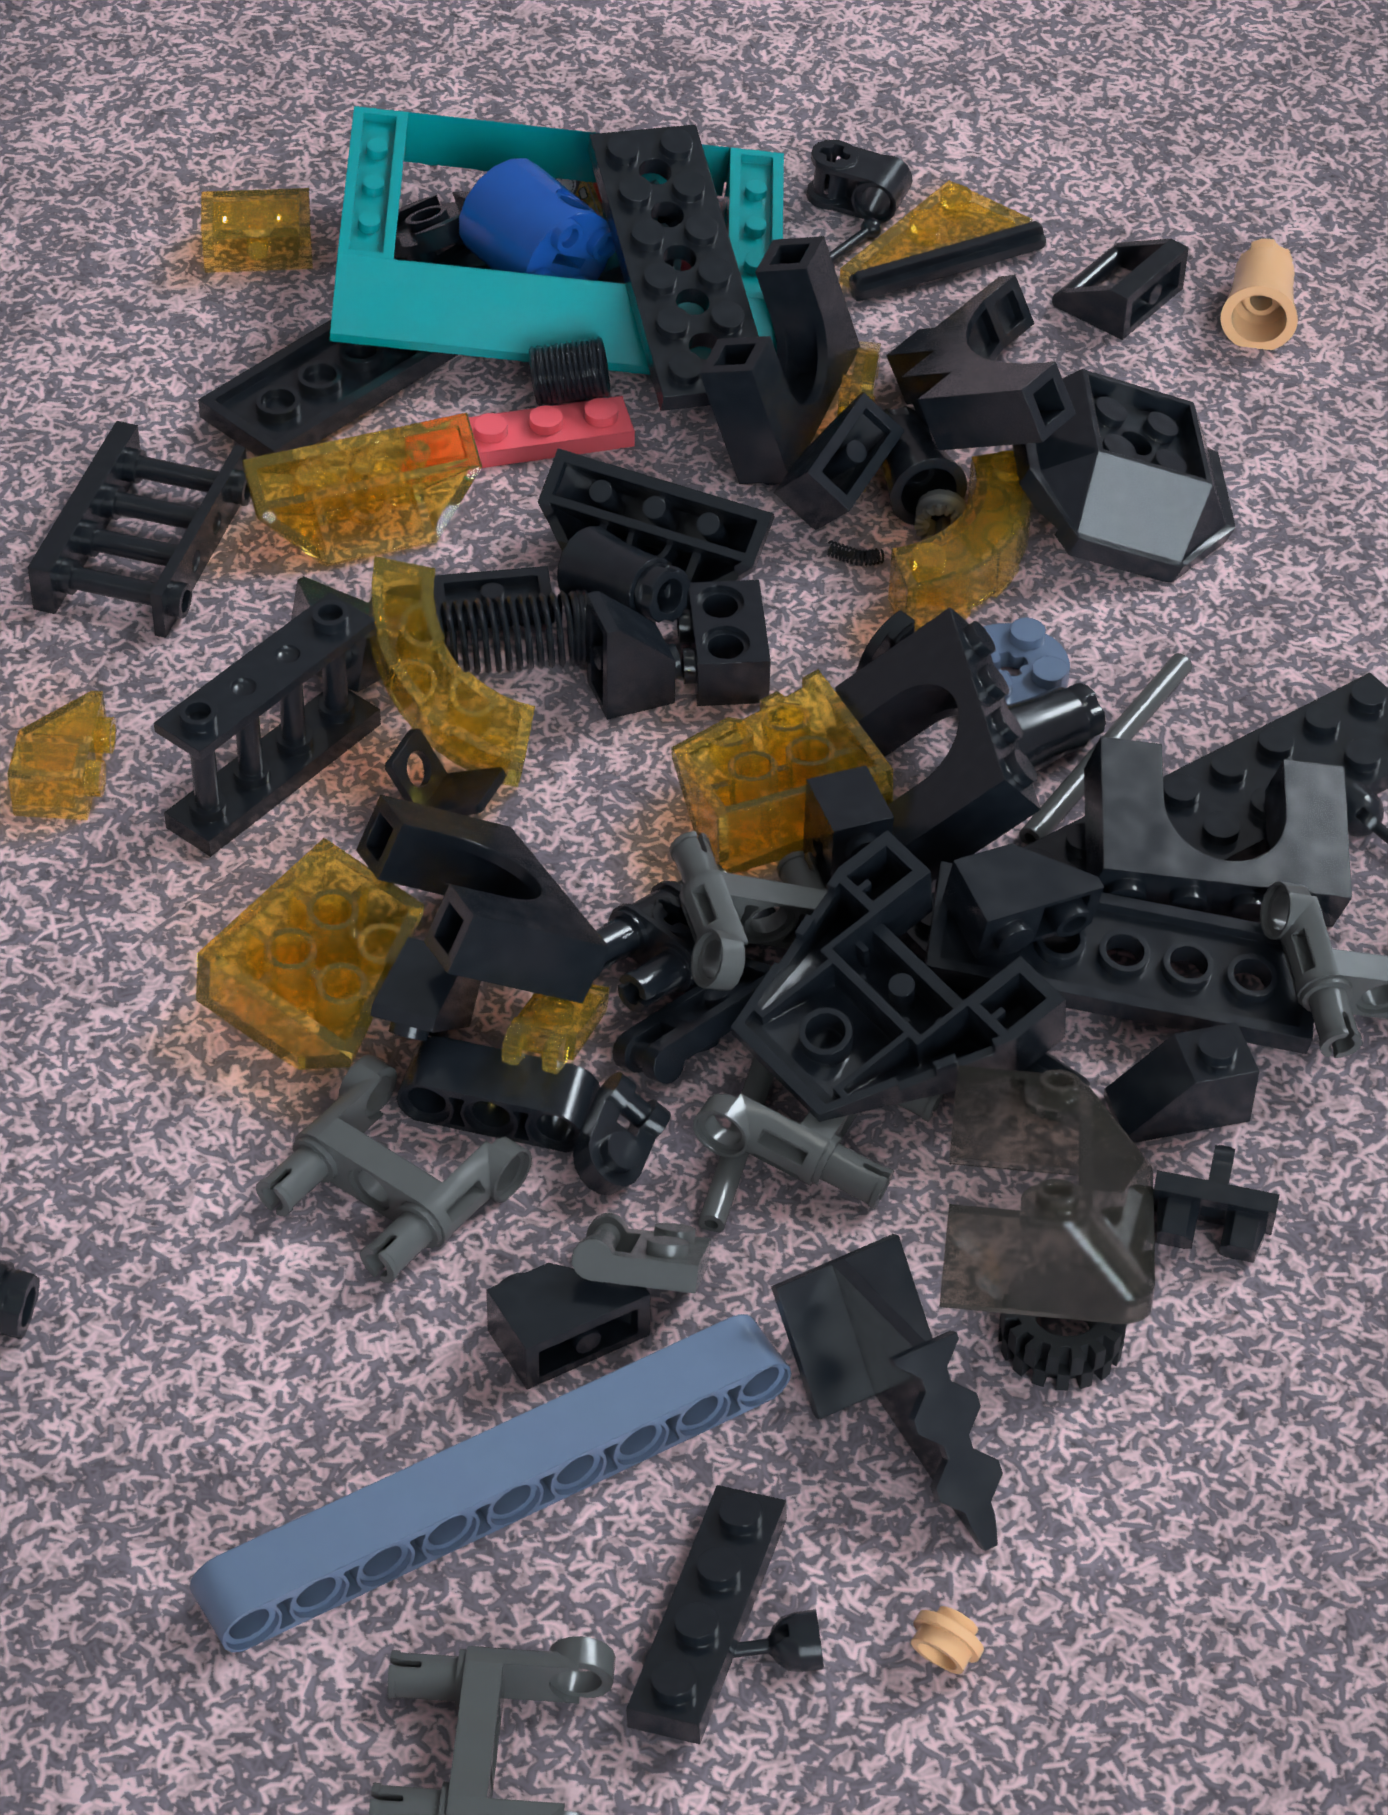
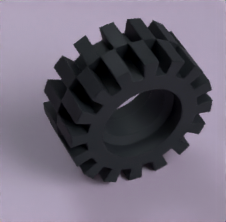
M1058 1258L1046 1259L1044 1272H1041L1034 1262L1024 1268L1023 1278L1015 1274L1009 1281L1008 1291L1004 1290L998 1342L1002 1341L1001 1353L1005 1361L1014 1358L1013 1370L1022 1377L1029 1369H1032L1033 1384L1044 1387L1046 1378L1050 1377L1056 1379L1055 1390L1068 1391L1069 1379L1076 1378L1079 1388L1083 1389L1092 1385L1093 1373L1102 1381L1110 1375L1111 1365H1118L1124 1346L1128 1316H1126L1128 1304L1125 1296L1119 1297L1120 1286L1114 1279L1102 1285L1104 1271L1095 1265L1088 1274L1081 1272V1260L1070 1258L1069 1269H1060ZM1065 1312L1084 1320L1088 1324L1089 1330L1079 1335L1062 1336L1045 1330L1036 1320L1039 1316L1047 1313Z

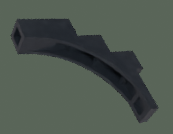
M1016 275L998 277L938 326L917 330L886 355L905 403L913 404L917 416L926 421L939 451L1041 443L1076 415L1056 362L1019 364L995 361L1005 347L1035 324Z

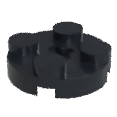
M452 192L455 202L440 205L438 197L435 195L399 208L394 258L404 257L406 261L429 263L438 256L436 250L453 243L455 245H465L459 235V216L469 192Z

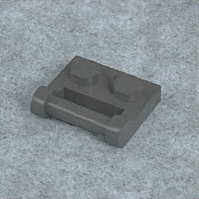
M603 1213L591 1222L586 1237L576 1245L571 1257L572 1266L579 1276L590 1281L696 1293L709 1264L711 1238L695 1237L696 1229L694 1227L677 1223L655 1224L654 1231L630 1229L625 1220L619 1215Z

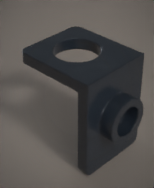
M419 728L410 729L385 763L386 772L405 801L465 816L481 813L507 776L502 767L447 773ZM413 752L420 757L424 767V778L419 787L412 784L407 773L408 758Z

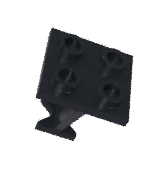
M891 1234L771 1286L814 1416L817 1419L825 1418L875 1395L933 1481L930 1487L934 1500L953 1508L976 1544L982 1550L986 1551L997 1546L996 1517L991 1501L1003 1472L998 1459L982 1453L972 1446L969 1434L981 1408L980 1401L976 1392L952 1382L947 1369L959 1340L958 1334L950 1330L932 1338L899 1235Z

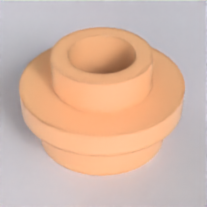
M946 1606L939 1607L937 1612L921 1610L913 1622L917 1631L911 1640L912 1647L923 1658L951 1673H963L968 1662H977L984 1652L982 1643L975 1636L978 1632V1627L972 1620L957 1610Z

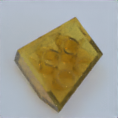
M819 669L802 677V688L787 696L776 691L761 699L760 710L744 719L727 717L671 747L673 764L693 830L696 831L697 838L701 832L707 835L717 864L727 873L731 874L745 872L757 866L779 861L792 852L803 851L807 779L866 765L887 805L893 801V768Z
M323 838L197 953L196 1001L298 1070L351 1067L374 1018L370 1016L372 1004L407 938L413 936L424 913V904L393 883L378 880L369 867Z

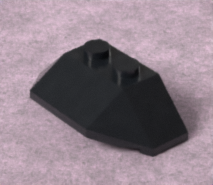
M559 448L556 451L538 499V504L562 551L568 541L578 531L589 526H599L622 541L646 553L666 559L672 566L682 569L688 575L690 583L737 581L754 572L775 517L773 513Z

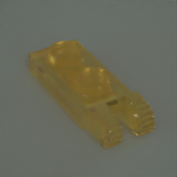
M592 984L583 1004L534 993L507 1028L502 1047V1061L518 1065L528 1051L540 1053L542 1070L554 1074L560 1073V1070H562L568 1060L573 1061L605 1015L610 988Z

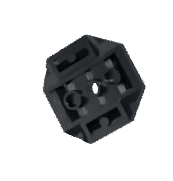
M1085 369L1062 378L1076 415L1044 442L1012 445L1019 485L1037 511L1058 529L1054 535L1068 555L1162 582H1174L1193 565L1199 563L1223 545L1236 528L1219 453L1207 447L1194 402Z

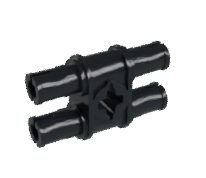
M718 865L720 871L727 873L720 865ZM682 880L678 882L661 881L653 886L650 894L632 904L623 903L613 909L608 922L596 930L609 946L605 955L603 970L627 957L633 958L641 964V966L633 971L624 973L619 979L621 984L618 985L620 999L628 1009L634 1012L641 1013L649 1005L673 992L686 993L693 987L698 986L693 979L691 971V956L695 941L679 899L683 886ZM774 907L767 908L755 914L752 918H764L775 913L776 910ZM752 943L744 944V948L746 949Z

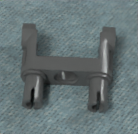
M696 831L687 832L678 836L671 843L669 851L683 882L679 895L680 904L695 941L691 956L692 976L696 984L702 988L729 991L738 984L745 965L744 944L752 943L789 949L796 939L795 931L807 914L812 915L827 893V888L817 867V860L811 852H808L806 856L803 851L792 852L784 856L777 866V874L782 882L720 871L707 835L701 832L697 838ZM780 907L778 911L760 919L752 918L764 909Z
M1274 882L1268 887L1261 904L1260 920L1262 930L1269 939L1281 941L1298 1003L1312 1013L1320 1041L1321 1053L1325 1057H1330L1333 1053L1334 1058L1349 1056L1359 1050L1363 1044L1354 1015L1388 1019V956L1333 949L1318 898L1311 896L1308 888L1302 884Z
M370 1054L357 1060L348 1070L340 1086L337 1100L295 1137L292 1148L293 1153L266 1178L261 1179L256 1184V1191L260 1200L271 1211L281 1201L282 1204L276 1208V1214L287 1216L293 1211V1207L320 1182H331L393 1221L376 1239L360 1251L361 1261L370 1274L376 1277L386 1267V1270L380 1275V1281L391 1283L423 1249H433L434 1247L442 1246L464 1222L490 1199L502 1203L510 1198L525 1181L531 1167L532 1155L529 1150L507 1137L498 1138L492 1144L485 1141L447 1179L441 1182L364 1134V1132L384 1115L380 1110L393 1095L397 1084L396 1069Z
M945 1093L897 1105L922 1117V1120L929 1122L933 1116L932 1112L937 1110ZM715 1094L707 1099L693 1120V1130L697 1139L704 1147L715 1154L723 1157H737L746 1152L810 1186L812 1184L819 1186L824 1181L867 1203L873 1209L878 1206L894 1174V1170L890 1167L886 1168L841 1145L842 1138L858 1113L819 1122L808 1112L802 1123L799 1124L743 1094H740L738 1098L728 1094ZM714 1114L726 1117L739 1128L740 1132L723 1127L716 1120Z
M577 1636L556 1641L551 1645L549 1651L468 1646L467 1649H460L459 1656L405 1653L400 1650H392L390 1656V1663L392 1665H389L388 1699L409 1698L455 1702V1709L459 1710L450 1782L444 1781L442 1789L391 1786L374 1782L371 1790V1796L374 1799H370L369 1815H582L577 1812L565 1811V1803L492 1798L504 1699L579 1704L580 1697L596 1698L603 1696L611 1690L614 1681L616 1656L613 1649L597 1639ZM579 1668H580V1669L589 1670V1671H579Z

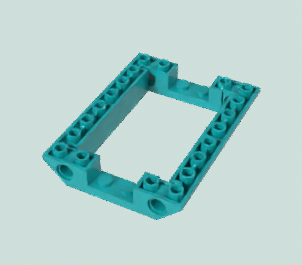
M354 106L337 253L330 341L529 362V349L531 346L535 348L537 345L543 347L546 344L549 346L550 343L552 345L555 343L560 344L561 342L565 344L566 341L571 343L572 340L576 342L578 339L582 341L583 339H592V337L596 339L599 336L604 343L609 371L650 375L625 284L394 259L404 162L489 171L492 167L509 159L527 158L539 165L554 178L597 183L587 149L589 135L597 133ZM702 144L717 196L723 195L724 183L726 182L722 214L759 337L770 336L777 354L773 323L755 271L772 241L783 239L784 153ZM647 173L641 176L649 182L655 179L660 184L667 182L665 178L654 173ZM686 302L678 305L679 308L685 310L690 315H699L705 312L701 306L695 303ZM695 347L690 351L698 355L700 359L707 360L712 349Z

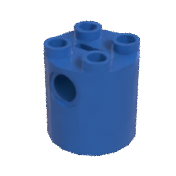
M527 158L509 159L492 167L471 189L465 198L459 216V235L466 248L493 270L596 281L605 269L608 258L616 251L606 219L539 165Z

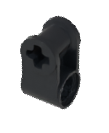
M824 140L818 142L812 148L811 161L815 166L814 179L808 184L806 196L808 201L815 207L837 211L864 220L875 218L881 224L888 222L895 215L913 182L912 173L908 165L895 156L883 155L858 148L840 140Z

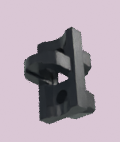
M1215 1145L1208 1180L1157 1170L1151 1211L1156 1212V1243L1182 1249H1192L1197 1220L1224 1225L1219 1254L1226 1258L1254 1263L1264 1241L1265 1234L1272 1235L1280 1194L1230 1185L1229 1181L1236 1149L1224 1145Z

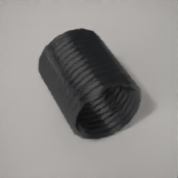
M599 336L596 339L594 337L592 339L588 338V340L583 339L582 341L578 339L576 342L572 340L571 343L566 341L565 344L561 342L554 345L550 343L549 346L544 344L543 347L537 345L535 348L533 346L530 347V374L537 405H552L559 402L563 404L564 401L569 403V401L586 400V398L590 400L592 397L602 398L604 395L606 397L610 395L607 357L603 340Z

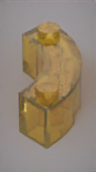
M1013 450L971 456L967 508L963 514L946 529L932 537L907 546L892 548L888 600L894 614L902 610L915 620V631L950 607L962 618L970 617L972 608L983 603L991 596L997 598L1018 573L1019 564L1029 541L1032 502L1019 485Z
M375 556L368 605V615L375 619V629L369 634L377 670L388 695L413 729L419 728L430 746L447 759L466 770L502 767L507 774L502 784L518 787L524 767L535 706L518 702L494 691L478 680L471 672L465 673L454 660L444 643L445 637L440 628L435 609L434 577L436 568Z

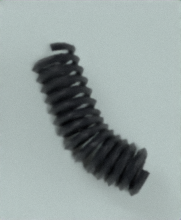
M833 540L828 542L829 544L831 543L827 552L828 557L834 558L835 555V559H838L839 556V561L843 560L845 562L846 559V562L849 563L850 559V564L852 565L853 560L856 559L855 565L857 566L860 557V566H863V562L866 560V567L868 563L871 566L884 562L883 549L880 550L882 555L881 561L878 548H875V550L873 548L871 550L866 549L865 551L863 549L861 551V549H852V547L845 546L836 541L833 542Z

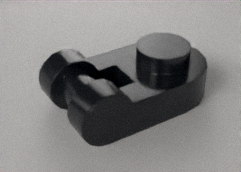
M619 1071L611 1075L598 1090L573 1150L574 1167L580 1179L589 1189L601 1195H612L636 1182L642 1173L655 1139L666 1128L671 1117L670 1111L656 1100L652 1099L647 1102L635 1092L636 1084ZM619 1115L630 1122L628 1130L617 1122Z

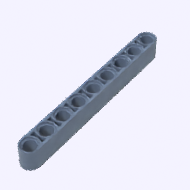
M739 1314L727 1318L217 1555L196 1571L191 1579L189 1589L225 1650L243 1652L775 1399L789 1383L792 1374L791 1369L753 1317L748 1314Z

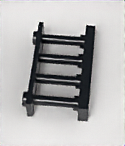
M116 421L27 567L33 610L56 614L67 594L73 595L77 590L152 606L155 636L166 638L176 619H183L188 614L192 601V591L239 506H247L252 498L254 474L248 472L246 447L234 445L219 472L147 457L145 450L140 449L138 425ZM144 479L207 492V495L200 507L197 508L127 492L133 483L139 484ZM120 516H126L187 530L179 544L176 545L105 529L111 519L118 520ZM100 552L166 567L155 583L84 568V565L89 557H96Z
M329 592L154 722L155 732L189 753L194 790L164 812L165 824L168 830L211 857L381 725L380 709L350 691L347 685L345 651L375 629L374 618ZM322 669L323 692L304 705L303 683ZM279 702L281 724L261 738L259 716ZM236 735L238 756L217 772L215 750Z

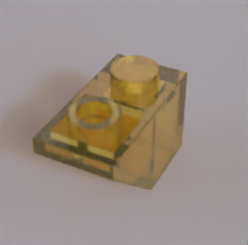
M90 691L18 731L7 773L14 816L88 820L93 797L102 798L105 791L106 764L102 760L103 755L113 754L116 744L115 717H106L103 691Z

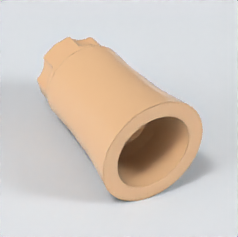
M1274 239L1253 241L1250 248L1241 254L1236 264L1234 281L1230 294L1222 308L1220 320L1225 335L1237 346L1274 350L1289 341L1297 328L1298 316L1293 290L1295 276L1293 259L1289 249L1279 246Z

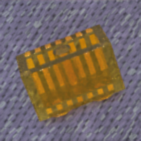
M309 188L201 192V235L205 273L313 269Z

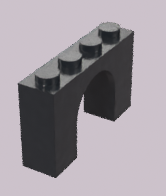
M824 236L773 240L755 271L773 323L777 354L770 336L718 339L699 373L739 484L764 483L766 485H777L781 483L800 454L811 444L860 348Z
M951 607L835 687L846 729L880 757L889 755L934 723L950 716L959 715L958 729L954 742L941 764L926 779L888 804L894 816L893 836L931 871V882L937 879L941 861L953 863V860L975 854L1041 810L1033 787V783L1038 780L1033 765L1022 753L1019 739L1023 737V731L1016 717L1008 709L1005 696L1009 694V687L1002 674L994 666L991 654L996 651L995 644L989 633L979 622L973 621L969 624Z
M1100 737L1084 768L1086 872L1099 877L1104 886L1103 893L1259 922L1261 921V904L1268 887L1274 882L1302 884L1308 888L1311 896L1318 898L1326 927L1334 926L1352 899L1345 772L1343 766L1284 759L1265 789L1267 853L1251 860L1226 861L1213 858L1196 850L1172 826L1164 804L1162 744Z
M380 794L356 851L378 880L444 896L424 943L445 971L456 976L583 1004L593 981L599 977L603 970L605 955L609 946L510 826Z

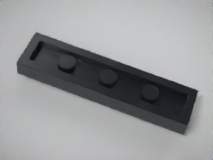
M720 1485L716 1486L627 1705L628 1728L701 1744L736 1653L737 1645L741 1640L787 1520L786 1500Z

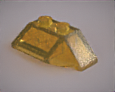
M467 413L253 457L242 461L256 518L326 567L438 542L482 468Z

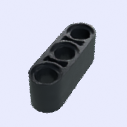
M431 1036L428 1037L427 1041H420L417 1044L396 1100L404 1114L415 1121L495 1138L507 1137L514 1142L567 1153L574 1150L575 1142L594 1098L600 1089V1085L592 1073L574 1064L447 1037Z

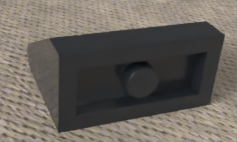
M1173 239L1116 243L1055 293L1052 297V303L1054 307L1123 340L1183 289L1189 247ZM1120 267L1132 271L1116 285L1098 286Z

